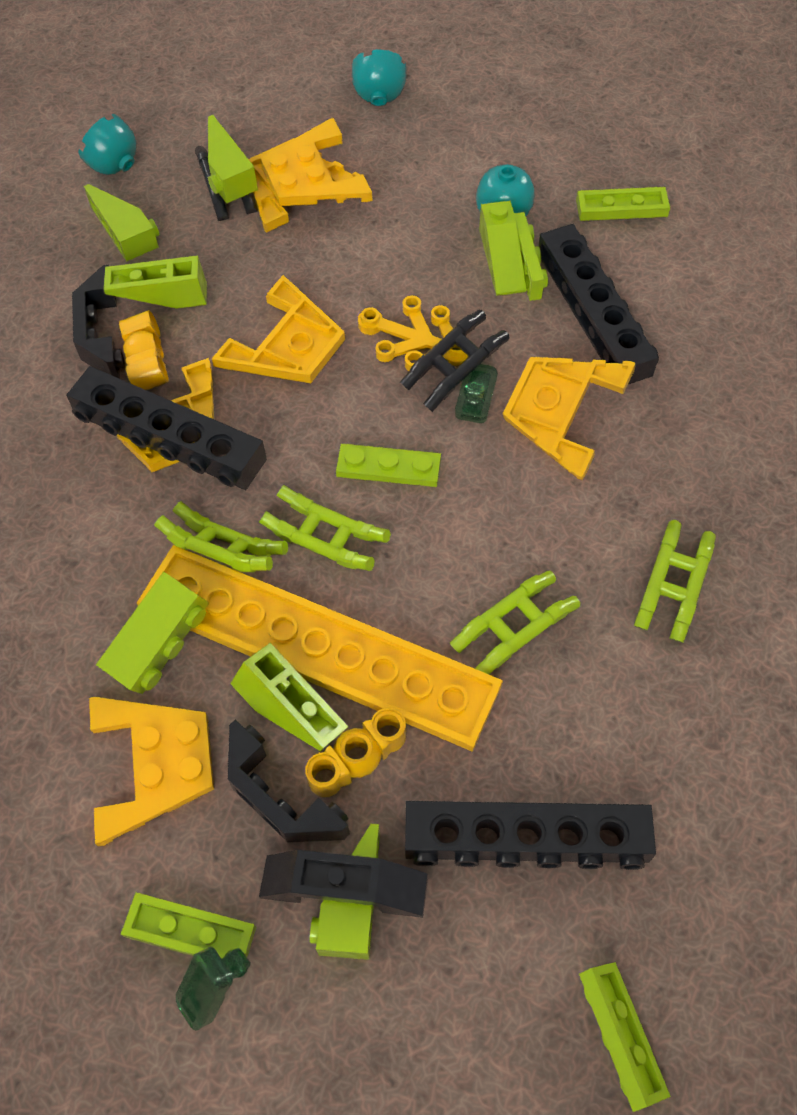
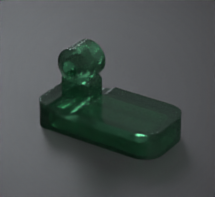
M480 364L462 381L455 406V417L457 419L475 423L486 422L497 382L498 372L495 367Z
M212 946L194 954L176 992L177 1006L193 1030L197 1031L214 1021L225 999V994L233 983V979L240 978L247 973L251 962L241 948L229 950L222 959Z

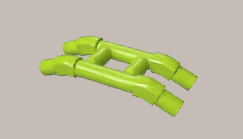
M284 484L276 496L288 503L291 508L307 516L299 530L297 527L278 519L267 511L259 521L260 524L273 531V534L289 543L293 542L336 561L337 564L355 570L358 568L371 571L375 562L373 557L360 555L358 552L343 548L351 534L361 540L387 543L391 536L389 529L375 527L373 524L351 519L314 503L313 500L300 493H296ZM320 521L338 528L330 543L312 536Z
M182 501L178 502L172 511L185 521L184 524L198 533L196 536H192V533L183 530L179 525L176 526L164 515L154 524L158 530L167 536L166 539L175 546L230 565L233 569L240 572L270 571L273 567V560L270 556L286 555L288 552V543L286 541H272L271 539L250 537L211 522L210 519L203 517L197 511H193ZM217 538L231 545L225 549L210 542ZM245 550H248L249 553L254 554V555H246V554H243V552H244Z
M671 520L667 524L634 626L648 631L660 595L680 601L681 604L669 638L684 643L713 554L716 536L711 531H705L702 534L695 558L675 552L682 525L677 520ZM670 565L691 572L686 588L665 581Z
M548 570L527 579L520 584V587L493 607L471 620L450 642V645L460 654L472 641H475L490 628L502 643L488 653L486 658L474 668L490 675L524 645L551 625L565 618L567 614L578 609L580 601L576 596H570L552 604L543 613L530 598L555 583L556 577L554 573ZM518 607L531 622L515 634L501 618Z

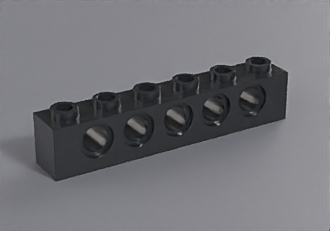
M574 224L540 233L538 246L540 248L541 261L601 360H606V363L623 364V361L635 362V370L628 385L653 377L659 361L658 352L646 339L641 324L632 317L627 302L618 295L613 280L604 273L598 257L590 251L584 235H580Z
M91 366L86 369L66 394L72 407V413L80 421L97 424L111 435L116 436L119 434L124 436L138 447L151 448L159 452L167 460H178L187 464L189 468L199 474H204L205 472L214 476L228 487L236 486L246 491L267 460L263 440Z
M406 801L405 859H413V864L417 866L438 865V859L454 860L455 865L460 867L478 866L479 860H496V866L502 868L519 867L521 865L520 861H537V867L548 869L559 868L562 866V862H578V867L582 869H598L603 867V862H619L621 869L638 870L644 868L645 863H650L656 855L652 805ZM448 827L453 829L458 837L451 843H442L436 838L435 833L440 828ZM482 828L492 829L497 834L498 840L492 844L482 843L477 838L476 832ZM521 829H530L536 833L538 842L532 845L525 844L519 840L517 832ZM563 829L573 831L577 835L579 843L576 845L563 843L559 838L558 832ZM610 830L614 832L619 839V845L609 846L605 844L600 837V831Z

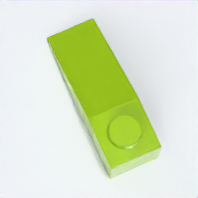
M208 116V163L211 173L208 181L212 191L215 194L219 193L226 203L257 191L258 187L253 164L215 116Z
M90 184L84 186L90 207L126 262L159 248L156 239L157 236H160L159 230L152 218L148 220L140 208Z
M511 201L481 204L479 231L496 296L526 292L518 228Z
M198 255L105 267L104 292L107 295L175 309L207 305V282Z
M271 643L244 661L230 683L257 713L320 752L348 728L346 723Z
M370 824L353 851V856L378 858L379 824ZM323 900L320 906L319 917H312L310 927V943L316 944L318 955L369 960L374 906Z

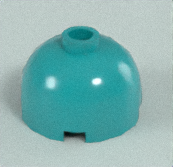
M372 50V55L365 57L364 52L358 54L352 62V83L357 94L375 106H383L387 102L395 100L400 96L405 86L406 63H402V57L399 54L389 50Z
M111 114L114 119L108 121L103 117L91 126L82 139V142L86 145L84 151L82 152L80 149L78 151L80 158L90 168L105 175L116 174L121 170L126 172L135 162L136 138L128 124L116 114Z
M509 164L490 168L480 179L476 192V203L479 210L481 204L511 201L514 213L525 212V216L528 215L529 210L533 207L535 198L534 185L527 172L518 166Z

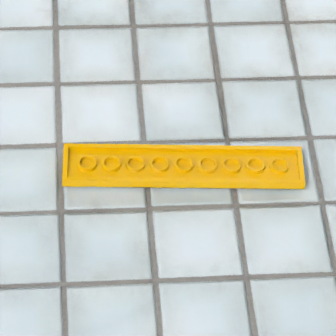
M175 545L171 547L137 601L139 606L164 571L209 602L205 609L206 615L197 627L191 628L190 631L250 657L271 643L306 681L376 711L383 708H394L403 714L406 724L471 752L474 751L503 683V680Z

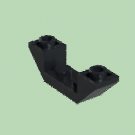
M103 265L72 292L73 342L83 362L120 379V368H125L122 349H116L112 336L98 338L96 328L92 324L98 322V309L117 307L116 296L107 295L104 292L105 267H109V265Z
M235 719L229 725L227 779L232 789L287 842L345 840L350 835L348 824L346 823L349 818L335 803L331 802L327 806L318 797L295 821L294 819L298 815L283 799L276 803L266 793L270 788L256 773L253 772L248 776L266 757L262 745L265 739L253 726L248 725L244 728Z
M293 850L266 856L259 898L301 903V898L304 897L378 906L382 913L423 918L428 873L380 858Z

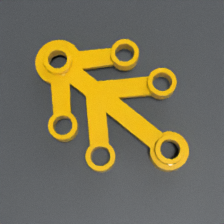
M407 296L402 302L403 313L409 317L414 329L382 318V314L375 308H365L358 316V328L362 333L374 335L382 331L405 340L395 344L389 340L379 341L375 349L376 358L381 362H389L394 357L406 354L405 368L407 371H410L414 364L410 361L418 360L423 355L417 350L424 348L432 349L441 340V338L431 334L421 313V300L417 296ZM438 305L431 310V322L439 328L444 338L453 329L449 322L450 310L446 306ZM454 345L443 357L452 365L459 366L469 356L461 349L453 350V348H458ZM382 350H389V352H386V353L381 352V351H382Z

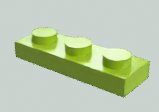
M666 187L577 191L576 202L580 221L668 217L670 211Z
M525 212L514 213L529 301L542 299L543 288H547L548 285L546 269H541L540 248L539 246H534L533 225L527 223Z
M341 443L336 477L437 487L441 453Z
M136 892L121 935L129 939L244 970L257 927L252 923Z
M616 962L593 967L579 973L584 986L585 997L593 1009L602 1032L603 1043L610 1052L620 1078L621 1089L628 1098L632 1111L641 1110L671 1097Z

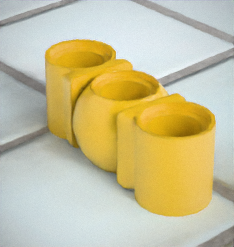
M147 310L120 320L119 327L122 339L125 342L123 349L126 356V372L130 383L144 390L168 383L169 377L166 365L163 362L164 353L161 339L159 338L161 336L160 330L152 312Z
M394 708L378 710L371 720H366L362 723L363 729L353 728L343 732L336 740L333 748L329 745L324 752L313 755L305 767V774L311 791L320 797H331L341 787L350 785L352 783L351 778H361L370 775L379 765L381 758L385 760L391 752L399 750L404 745L406 740V722L403 714ZM386 725H392L399 730L390 737L379 733V730ZM354 747H361L367 751L366 755L360 759H352L347 756V753ZM323 769H329L335 773L334 777L327 782H319L314 778Z

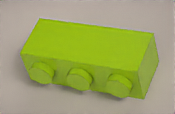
M163 571L96 665L130 691L143 694L146 690L153 689L162 676L161 670L168 660L175 658L184 646L183 639L191 628L197 627L206 615L205 609L209 602Z

